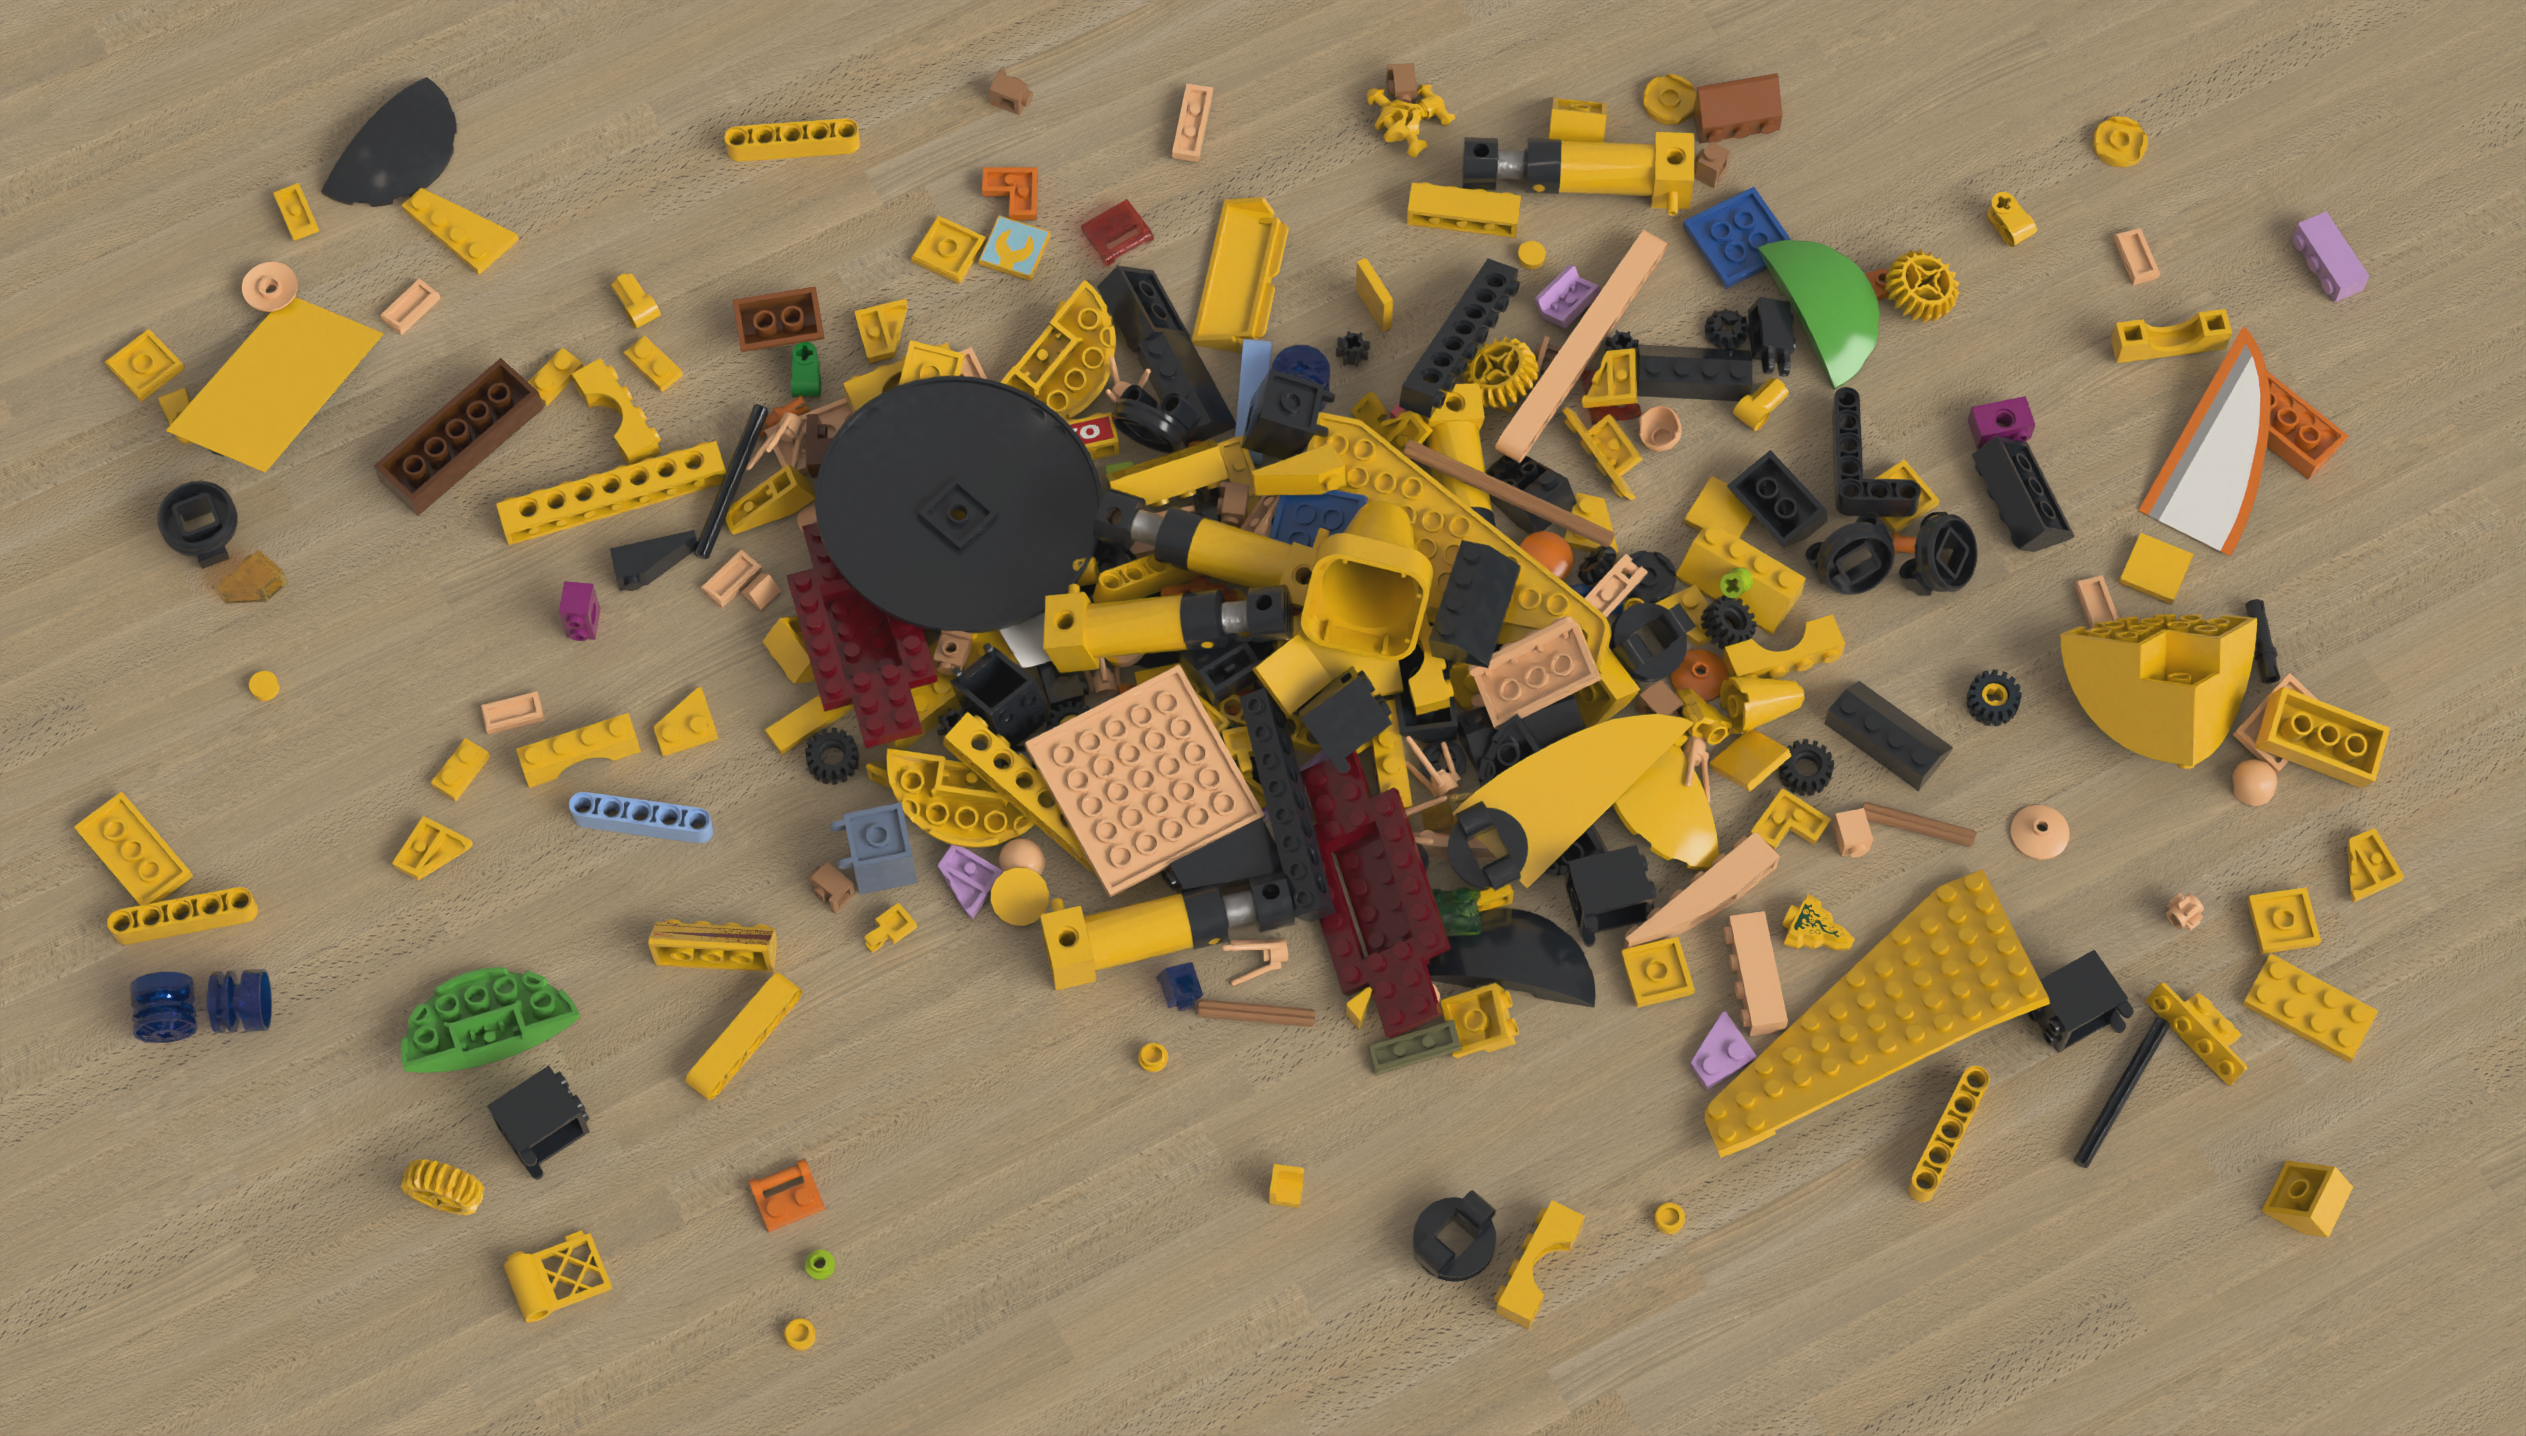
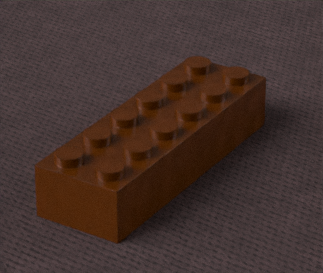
M500 358L374 465L380 482L414 514L419 516L544 408L540 394Z

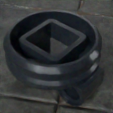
M1134 384L1124 390L1116 405V411L1111 415L1115 427L1132 440L1159 452L1172 453L1180 450V443L1185 440L1187 436L1186 429L1190 430L1197 416V410L1178 392L1168 393L1158 407L1157 401L1139 385Z
M192 481L176 487L166 495L159 506L157 523L165 542L170 548L182 555L197 557L201 568L204 569L230 559L225 545L235 534L238 525V513L232 498L222 487L207 481ZM209 513L213 514L214 523L187 533L180 518L181 515L184 522H188Z
M1868 512L1861 515L1855 523L1843 526L1833 532L1824 542L1812 544L1806 550L1805 557L1821 584L1825 583L1829 589L1836 593L1854 595L1873 589L1885 579L1894 563L1895 550L1892 544L1893 540L1878 514ZM1866 546L1872 556L1845 572L1840 561Z
M1932 512L1922 520L1915 543V558L1907 560L1899 570V576L1916 595L1930 596L1932 591L1956 592L1970 581L1976 568L1978 556L1977 543L1971 527L1961 517L1949 515L1947 512ZM1942 549H1953L1946 565L1939 557Z
M1680 602L1669 610L1654 603L1636 604L1622 612L1614 620L1611 626L1609 648L1631 678L1642 682L1659 681L1677 670L1683 662L1687 650L1686 633L1696 627V625ZM1645 624L1649 626L1664 647V650L1654 658H1652V653L1638 633L1630 637L1631 634Z
M1483 801L1456 813L1455 817L1458 822L1453 827L1449 836L1448 857L1458 877L1473 887L1480 889L1493 888L1494 892L1520 880V872L1526 863L1528 855V841L1521 824L1505 811L1486 808ZM1492 829H1496L1508 854L1483 866L1481 869L1467 842Z
M1474 1190L1467 1193L1464 1198H1444L1432 1203L1420 1214L1414 1227V1258L1428 1273L1445 1281L1458 1282L1477 1276L1488 1266L1494 1254L1496 1231L1492 1218L1496 1215V1209ZM1452 1220L1475 1239L1457 1259H1455L1456 1253L1437 1238Z

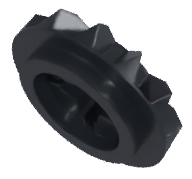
M1727 308L1718 312L1715 310L1710 317H1707L1705 335L1709 342L1718 348L1735 349L1747 340L1749 326L1746 317H1742L1738 310L1729 311ZM1723 323L1727 326L1732 324V332H1729L1727 329L1722 331Z
M1601 545L1595 551H1591L1590 555L1584 558V563L1579 567L1578 577L1581 581L1589 585L1603 579L1615 563V549L1611 546L1604 547Z
M1437 740L1428 744L1423 749L1422 753L1436 772L1443 769H1441L1440 765H1435V763L1439 762L1440 753L1444 757L1441 743L1446 742L1457 774L1460 777L1465 772L1466 756L1462 748L1456 743L1448 740ZM1420 761V767L1424 776L1430 779V773Z

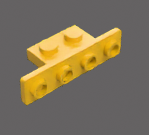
M1568 407L1562 410L1567 416V419L1564 420L1566 425L1574 434L1578 432L1583 440L1580 441V444L1589 455L1593 453L1598 459L1595 463L1597 468L1604 476L1609 475L1613 480L1611 487L1620 498L1625 496L1631 501L1634 500L1636 496L1621 476L1643 460V458L1613 416L1608 414L1588 430L1574 411Z
M2161 982L2147 997L2145 1002L2159 1017L2170 1023V1028L2228 1086L2234 1084L2244 1073L2247 1065L2229 1048L2242 1034L2200 992L2184 1002L2165 982Z

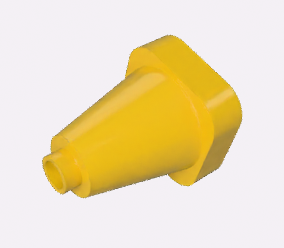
M1387 501L1370 502L1358 510L1343 533L1331 535L1320 543L1301 616L1302 630L1310 640L1321 646L1384 661L1401 660L1414 651L1429 598L1433 568L1427 557L1415 549L1411 520L1401 507Z

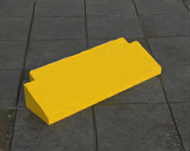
M1264 197L1224 199L1191 340L1196 346L1242 353L1243 339L1258 340L1266 333L1275 293V287L1271 281L1280 271L1289 228L1279 218H1274L1275 212Z

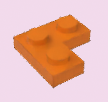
M983 167V197H1009V219L1037 220L1038 167Z

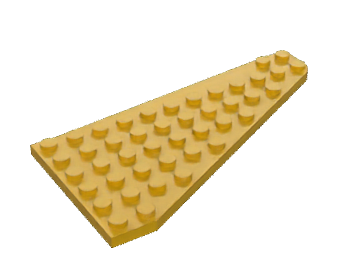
M1319 412L1317 424L1329 429L1328 436L1320 437L1314 435L1309 442L1307 451L1329 443L1332 444L1345 465L1346 486L1336 490L1365 495L1368 498L1367 504L1374 501L1391 502L1401 507L1408 514L1411 520L1415 549L1427 557L1433 568V578L1428 598L1432 615L1427 616L1428 622L1433 624L1435 622L1461 541L1465 540L1489 545L1521 566L1497 644L1515 643L1524 639L1525 635L1533 630H1542L1550 626L1552 621L1559 617H1572L1579 623L1598 672L1602 674L1611 639V628L1608 620L1600 610L1363 421ZM1311 574L1305 577L1304 583L1308 584L1310 582Z
M1979 870L1937 887L1709 1103L1705 1111V1122L1720 1158L1775 1135V1130L1981 1030L2050 1004L2048 995L1984 870Z

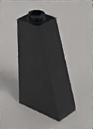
M1261 817L1170 863L1165 870V880L1172 891L1176 890L1177 894H1180L1182 891L1216 884L1218 889L1245 885L1249 877L1280 870L1283 871L1277 845Z

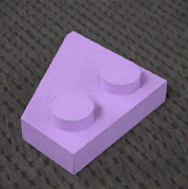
M951 845L938 864V869L967 916L973 920L990 896L991 888L996 878L1003 873V870L964 847Z
M1724 1011L1692 1059L1690 1068L1705 1090H1708L1749 1066L1757 1056L1729 1015Z

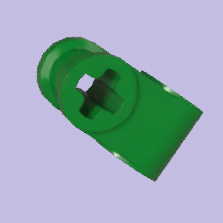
M810 342L798 343L792 351V398L799 396L821 397L820 363L817 349Z

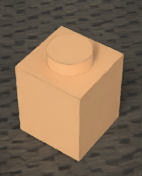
M1864 808L1836 813L1832 827L1841 857L1848 855L1860 857L1865 855L1871 849L1873 836Z

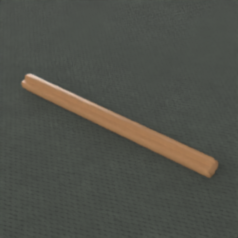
M1408 440L1403 449V454L1411 459L1604 547H1609L1614 539V532L1413 440Z

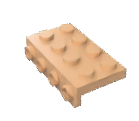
M1559 617L1552 621L1550 626L1527 633L1525 638L1520 641L1504 644L1500 647L1499 651L1493 653L1489 668L1475 665L1468 666L1469 673L1475 678L1493 727L1497 730L1516 714L1524 718L1601 680L1581 627L1572 617Z

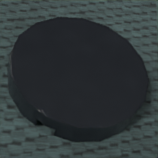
M1646 550L1629 555L1633 559L1631 562L1640 568L1642 566L1648 571L1643 580L1627 595L1629 599L1639 598L1645 603L1655 604L1672 594L1676 583V571L1670 559L1659 552L1654 551L1652 553L1646 552ZM1627 573L1626 577L1630 579L1631 576Z

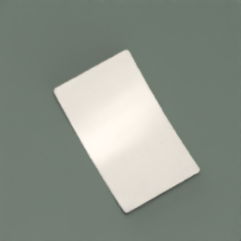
M1045 613L1039 614L1021 624L999 630L1022 668L1052 661L1043 649Z

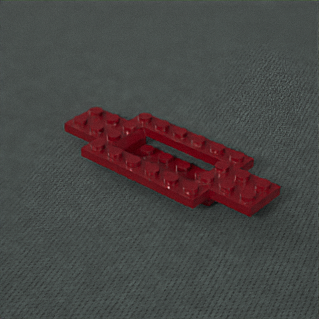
M817 522L802 526L813 568L789 574L786 577L824 712L853 705L865 748L923 734L910 689L938 682L923 628L907 624L889 615L887 617L886 613L863 599L844 580L829 558L821 540Z
M1355 750L1345 757L1350 765L1347 773H1341L1330 758L1301 771L1317 820V824L1313 826L1336 912L1319 919L1342 993L1349 996L1370 986L1385 1035L1392 1038L1443 1015L1427 964L1430 963V958L1450 950L1451 947L1399 790L1393 787L1371 797ZM1331 852L1337 857L1368 957H1364Z

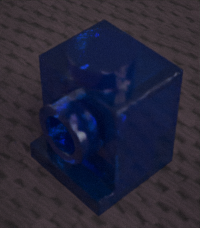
M1193 962L1167 967L1156 976L1157 982L1161 983L1168 1008L1177 1007L1179 1012L1189 1010L1195 1007L1194 1002L1203 996Z

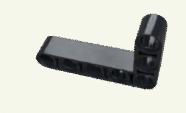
M1851 387L1838 389L1834 396L1832 410L1835 506L1837 511L1846 516H1861L1868 512H1874L1880 517H1909L1914 515L1918 510L1921 488L1915 481L1906 479H1863L1860 396Z

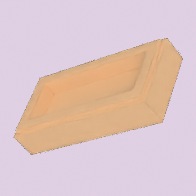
M2141 228L2114 234L2113 241L2132 285L2158 279L2160 272Z
M418 278L380 315L381 319L400 335H403L440 299V295Z
M741 549L701 586V590L723 608L762 571V566Z
M2103 575L2075 581L2074 588L2090 629L2094 628V622L2116 621V618H2119Z
M538 691L481 705L488 735L545 721Z

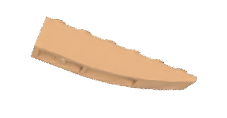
M1754 832L1749 837H1741L1734 844V850L1727 855L1724 853L1719 855L1711 864L1712 868L1706 873L1703 871L1697 873L1691 879V885L1684 891L1682 889L1675 891L1668 899L1669 903L1662 909L1659 906L1648 914L1646 917L1647 921L1640 927L1637 924L1631 927L1624 936L1623 949L1675 937L1709 920L1736 902L1776 869L1780 856L1757 832Z

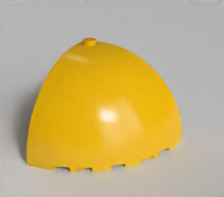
M2176 614L2153 615V618H2144L2138 621L2137 616L2116 618V621L2094 622V628L2085 630V627L2079 626L2060 634L2063 664L2070 685L2081 706L2096 725L2109 737L2139 755L2158 761L2177 764L2178 768L2190 769L2209 757L2220 746L2236 719L2246 692L2253 663L2257 618L2221 615L2220 618L2203 620L2202 614L2182 615L2179 619H2176Z

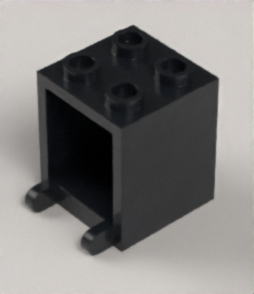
M1270 369L1251 398L1241 447L1281 460L1302 454L1314 435L1320 437L1328 436L1329 429L1318 425L1317 419L1321 401L1333 403L1335 394L1323 390L1324 385Z
M986 643L983 646L986 654L963 672L955 667L951 671L954 679L950 683L962 709H964V713L969 712L973 717L975 715L981 717L987 723V729L995 736L997 734L1003 736L1010 743L1009 748L1012 749L1052 717L1035 679L996 647L993 648L989 643Z
M1353 666L1336 677L1297 709L1301 720L1341 773H1347L1350 769V765L1345 757L1392 725L1389 718L1392 711L1380 693L1374 696L1372 692L1376 689L1363 670L1357 672Z
M1637 845L1568 861L1564 884L1580 936L1585 946L1592 947L1595 944V933L1647 921L1646 917L1654 909L1653 899L1656 898V889L1653 881H1648L1645 873L1648 871L1647 860L1644 854H1639Z
M2093 950L2042 978L2040 981L2048 995L2050 1004L2030 1011L2027 1014L2033 1022L2037 1021L2043 1030V1037L2048 1045L2054 1046L2059 1053L2109 1024L2115 1032H2124L2126 1023L2121 1016L2130 1018L2134 1010L2127 1001V995L2097 952Z
M550 1066L545 1067L487 1105L497 1128L535 1180L541 1179L544 1174L539 1166L540 1164L590 1132L586 1124L590 1119L585 1112L584 1105L576 1094L573 1096L568 1088L569 1084L562 1073L559 1071L555 1074Z

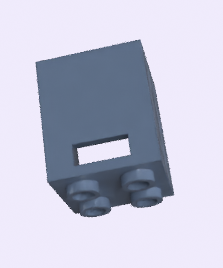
M901 802L843 814L844 820L830 823L831 831L846 830L851 857L839 860L837 862L838 868L847 869L854 867L860 895L918 883Z

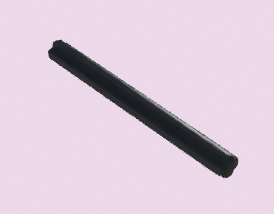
M755 404L749 415L694 549L695 555L699 558L708 559L710 557L768 416V410L764 406Z
M2161 1017L2155 1018L2074 1158V1162L2083 1168L2089 1167L2169 1029L2170 1023Z

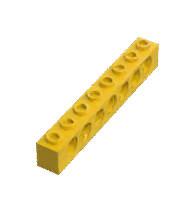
M717 441L701 442L689 449L673 450L668 455L646 458L640 463L629 466L621 465L612 471L601 474L593 473L584 479L573 482L565 481L556 487L537 489L521 497H509L503 502L496 503L508 545H512L721 485L726 470ZM692 465H700L696 469H689ZM664 473H672L668 477H662ZM640 480L645 481L643 484L640 485L634 484L635 482ZM612 488H616V489H617V490H616L615 492H613V493H607V491H608L609 489H612ZM584 496H589V497H590L589 499H587V500H585V501H580V500H579L581 497H584ZM556 504H562V506L557 509L552 508V506ZM528 512H535L532 516H524Z
M967 712L944 737L943 746L1097 877L1071 828L1061 823L1060 819L1064 816L1042 776L1032 767V762L1024 754H1016L1009 748L1010 743L1000 734L995 736L988 730L987 723L977 715L973 717ZM981 740L986 744L987 748L979 751L974 749L971 743ZM1003 759L1009 764V767L1004 770L995 767L994 761ZM1025 778L1030 781L1031 787L1022 789L1016 784V780ZM1047 797L1052 800L1053 806L1044 808L1039 804L1038 799ZM1124 890V891H1122V892H1120V893H1118V894H1116V895H1118L1119 897H1121L1126 890Z

